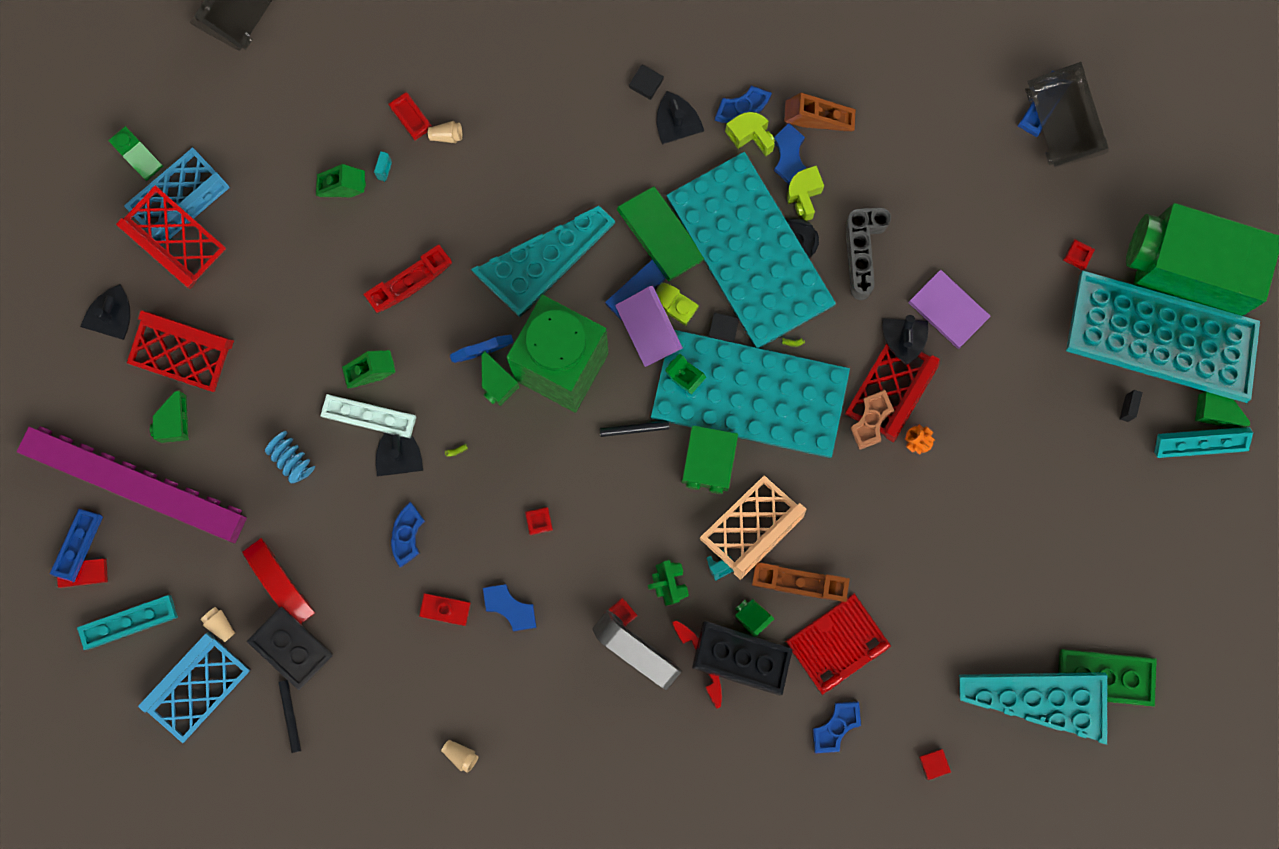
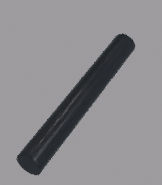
M669 421L600 428V436L606 437L669 430Z
M288 680L280 681L278 683L291 752L295 753L301 751L289 683Z

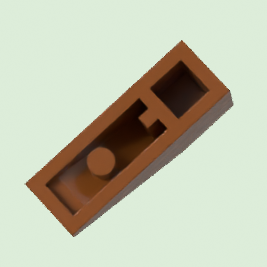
M799 93L785 101L784 122L805 128L852 132L855 130L856 109Z

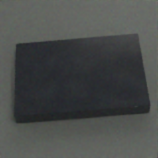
M282 606L246 641L298 690L333 656L320 641Z

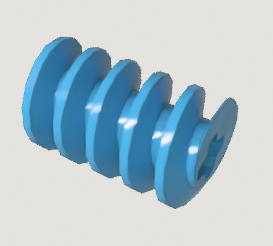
M283 431L268 443L265 453L271 455L273 462H277V468L283 469L282 474L284 476H289L288 481L290 483H296L308 477L314 471L315 466L307 467L310 459L301 460L305 453L296 454L295 452L299 446L290 447L293 439L285 440L284 438L288 432Z

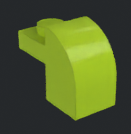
M747 112L738 115L726 124L725 132L738 149L753 139L765 156L773 152L775 140L769 131H765L769 121L764 116L754 112Z
M817 165L798 172L792 178L787 191V203L797 202L795 203L798 216L802 215L803 220L806 221L813 219L815 214L810 197L821 194L824 188Z
M660 283L656 289L657 296L667 316L670 315L686 326L699 308V305L682 295L679 289L667 283Z

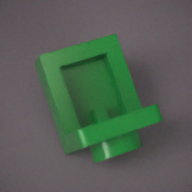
M682 354L673 359L665 369L670 379L690 394L706 379L705 374L687 362Z

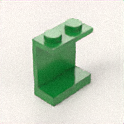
M692 425L682 483L686 484L687 488L700 490V487L709 488V492L723 494V491H728L738 434Z

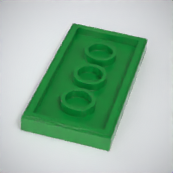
M655 186L618 206L617 211L668 282L704 261V257L692 237Z
M1060 649L1058 673L1105 672L1107 674V702L1155 707L1156 658Z

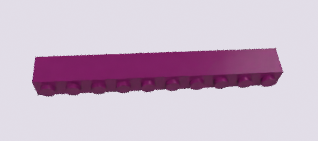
M41 426L37 430L28 427L17 449V453L232 543H236L247 517L240 515L242 512L240 509L230 505L227 509L220 507L221 501L207 496L206 500L198 497L199 492L187 487L185 491L177 489L178 483L166 478L164 482L156 480L157 475L147 470H144L141 474L135 471V465L125 461L121 465L115 463V457L103 452L98 456L93 453L94 448L82 443L79 447L72 445L74 440L63 435L55 438L51 436L53 431Z

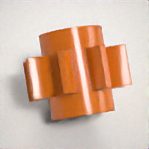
M920 424L910 428L906 433L905 440L908 442L906 447L912 453L916 451L919 455L928 452L935 441L931 436L934 432L927 426L922 427Z

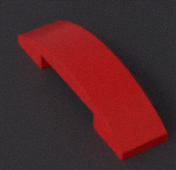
M439 244L420 256L421 260L386 283L381 282L363 294L376 313L384 311L413 295L452 264L451 259Z
M260 538L242 551L250 567L279 608L282 606L300 624L315 614V611L303 594L299 593L279 565L275 555L263 538Z
M677 620L672 622L682 645L691 640L696 649L699 638ZM709 674L713 683L706 686L705 689L715 708L718 709L721 707L722 702L720 679L718 676Z

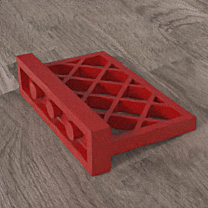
M156 185L124 218H121L116 223L121 230L189 289L195 285L203 273L227 249ZM156 193L163 198L164 208H150V199ZM167 202L174 208H167ZM147 203V209H141ZM164 211L165 224L151 225V212ZM168 211H178L181 214L182 224H168ZM138 212H147L148 225H137L132 218ZM185 218L192 224H185ZM168 227H182L183 240H169ZM185 227H196L199 230V240H186ZM142 228H148V234ZM152 228H165L166 241H155L152 238ZM202 233H203L208 239H203ZM213 242L219 247L214 255H203V243ZM183 243L184 256H172L169 244ZM186 243H200V256H187ZM160 244H166V249H164ZM184 259V265L181 264L178 260ZM187 259H201V269L195 275L188 270Z
M141 310L138 317L141 321L127 364L215 392L228 350L232 349L234 340ZM146 326L153 328L157 338L146 342L144 337ZM174 335L178 345L168 349L163 338ZM159 341L164 352L154 357L149 346ZM195 342L200 352L189 357L185 345ZM145 348L150 359L143 363L135 361L138 351ZM181 348L185 359L175 364L170 353ZM212 349L221 351L218 361L211 364L206 353ZM166 355L171 367L161 370L156 360ZM202 355L207 366L196 371L191 360ZM188 363L192 374L182 377L177 367ZM207 370L210 371L212 375L210 386L202 383L199 374Z
M886 344L845 415L859 422L863 415L860 416L854 413L853 410L857 404L864 403V400L860 399L863 393L864 397H868L866 393L867 386L878 383L879 390L883 391L881 382L893 379L896 390L886 393L888 396L898 394L900 403L898 406L893 407L894 413L892 416H887L889 421L885 428L880 427V433L894 443L938 369L940 359L933 355L930 357L921 352L918 358L924 360L921 367L911 369L908 364L906 365L908 371L895 374L892 363L901 360L897 357L890 359L888 352L890 348ZM889 364L892 375L879 378L877 372L879 366ZM909 375L911 379L910 386L900 389L896 378Z

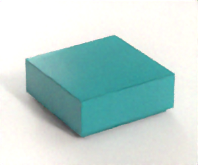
M381 151L374 173L378 180L385 182L387 181L392 160L388 153Z

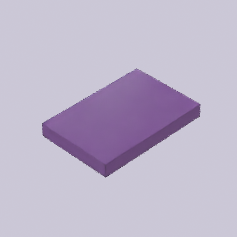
M942 270L908 302L957 349L991 317Z
M653 285L615 305L645 367L683 348Z

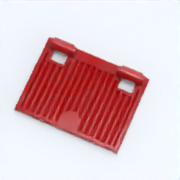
M855 593L849 596L846 602L839 603L785 641L789 648L793 649V654L822 695L891 647ZM876 638L879 644L870 650L866 643ZM829 670L833 676L823 682L820 675Z

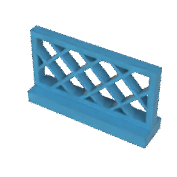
M192 147L126 203L124 207L130 212L155 185L158 188H163V192L167 196L169 187H178L177 197L169 198L194 219L230 187ZM195 156L197 158V166L187 168V162ZM210 172L212 174L205 182H200L201 173ZM174 173H180L179 182H170V176ZM186 173H195L194 182H185ZM184 187H193L191 194L183 196ZM152 197L150 199V208L151 202H161L160 208H164L162 197ZM164 211L151 212V217H159L158 222L154 225L165 224ZM168 211V224H182L181 214L178 211ZM138 212L134 216L141 225H148L147 212ZM185 218V224H188L189 221ZM168 227L169 239L178 233L182 227ZM152 228V238L155 241H166L165 228Z
M207 632L138 707L142 711L148 712L178 740L184 743L249 673L250 669L217 641L212 633ZM214 646L222 652V662L209 663L208 653ZM205 657V663L198 664ZM226 657H228L232 662H226ZM222 665L223 679L209 680V666ZM226 665H237L243 672L237 678L227 679ZM205 666L206 680L192 681V670L195 667ZM188 675V681L182 682ZM223 682L222 695L210 697L209 683ZM227 682H233V683L227 688ZM206 683V697L193 698L192 684ZM178 685H188L189 698L175 699V688ZM171 694V699L165 700ZM206 700L207 711L204 714L193 715V701ZM210 700H216V701L210 706ZM175 702H189V715L176 716ZM161 703H171L172 716L162 717L155 710ZM193 718H199L198 721L194 724ZM177 719H190V729L185 735L176 729Z

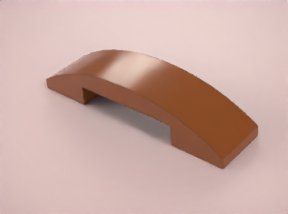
M758 562L755 565L752 586L807 597L846 602L850 578L805 572Z

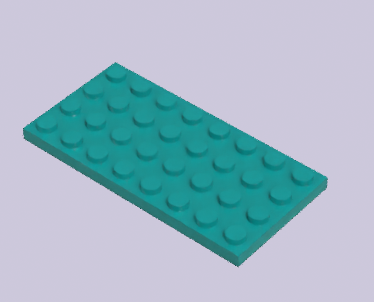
M745 151L667 194L668 201L704 257V262L737 318H739L755 348L763 347L836 305V302Z
M1082 271L1079 275L1066 351L1248 403L1252 397L1260 321Z
M674 330L683 348L664 358L651 419L669 421V423L692 427L693 425L737 433L738 438L832 458L850 368ZM679 354H682L687 362L706 376V379L692 394L674 383L665 371L669 363Z

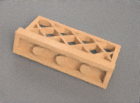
M763 476L700 537V540L734 570V575L741 580L804 518L806 508L800 503L797 505L766 476ZM764 484L771 490V497H758V489ZM745 502H755L756 512H742V505ZM758 502H772V512H759ZM775 502H785L790 508L786 512H775ZM729 517H739L740 528H726V520ZM743 517H756V528H743ZM759 517H772L773 525L770 528H760ZM713 533H723L724 544H714L708 537ZM726 533H740V544H727ZM743 533H757V541L754 544H744ZM727 548H741V556L734 562L727 556Z

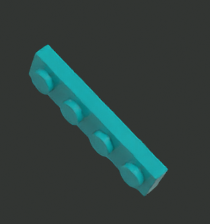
M1250 427L1158 434L1154 453L1157 458L1245 452L1250 449L1253 431Z
M167 595L77 627L83 650H89L178 618L172 596Z

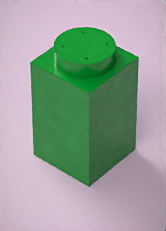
M1173 203L1158 217L1145 214L1141 218L1128 247L1126 266L1137 270L1133 283L1135 286L1243 316L1267 301L1279 255V235Z
M542 294L506 357L515 380L576 413L609 354L607 328Z

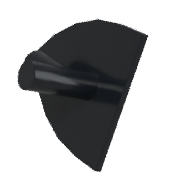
M667 91L660 102L657 112V129L662 145L704 132L702 122L695 109L680 96Z
M120 284L108 289L95 299L84 316L81 328L118 339H125L131 319L130 304Z
M907 315L905 320L882 319L884 339L888 347L897 358L908 365L920 355L928 340V321L915 320L913 315Z
M384 433L376 452L377 477L423 471L420 448L412 435L409 439L400 435Z

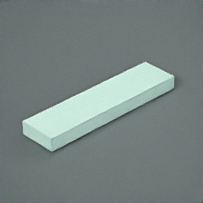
M326 394L320 415L323 418L393 435H400L409 439L411 438L416 416L329 394Z

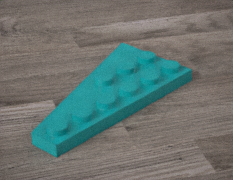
M597 206L575 217L574 220L553 228L554 230L544 235L541 234L512 248L511 251L499 257L496 256L490 259L489 262L481 266L472 268L471 271L513 312L521 317L542 294L557 282L615 224V220L600 206Z
M1105 672L959 675L960 701L987 709H995L1010 716H1018L1036 724L1071 732L1079 737L1091 738L1107 745V674Z

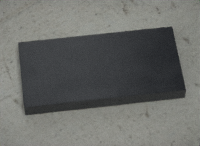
M704 621L692 668L781 696L784 692L793 649Z

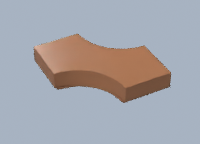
M886 390L863 398L865 404L864 415L858 423L851 427L859 450L881 442V424L888 415L894 413Z

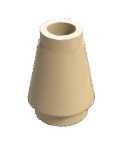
M451 121L429 127L428 138L430 141L457 143V141L462 140L461 124Z
M216 607L201 618V621L204 623L203 626L222 639L224 643L235 634L223 611L218 610Z
M448 740L441 750L460 771L464 770L467 773L478 760L474 750L451 740Z

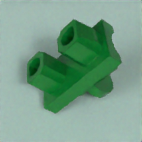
M668 560L656 565L657 573L652 574L654 583L647 586L648 590H656L657 598L663 596L665 606L678 603L681 599L689 596L687 586L685 584L676 586L674 577L683 575L681 563H671Z

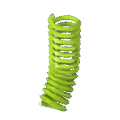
M802 338L796 341L782 339V344L793 347L794 345V347L805 344V340H802Z
M466 443L454 450H447L448 454L446 456H455L466 449L468 450Z

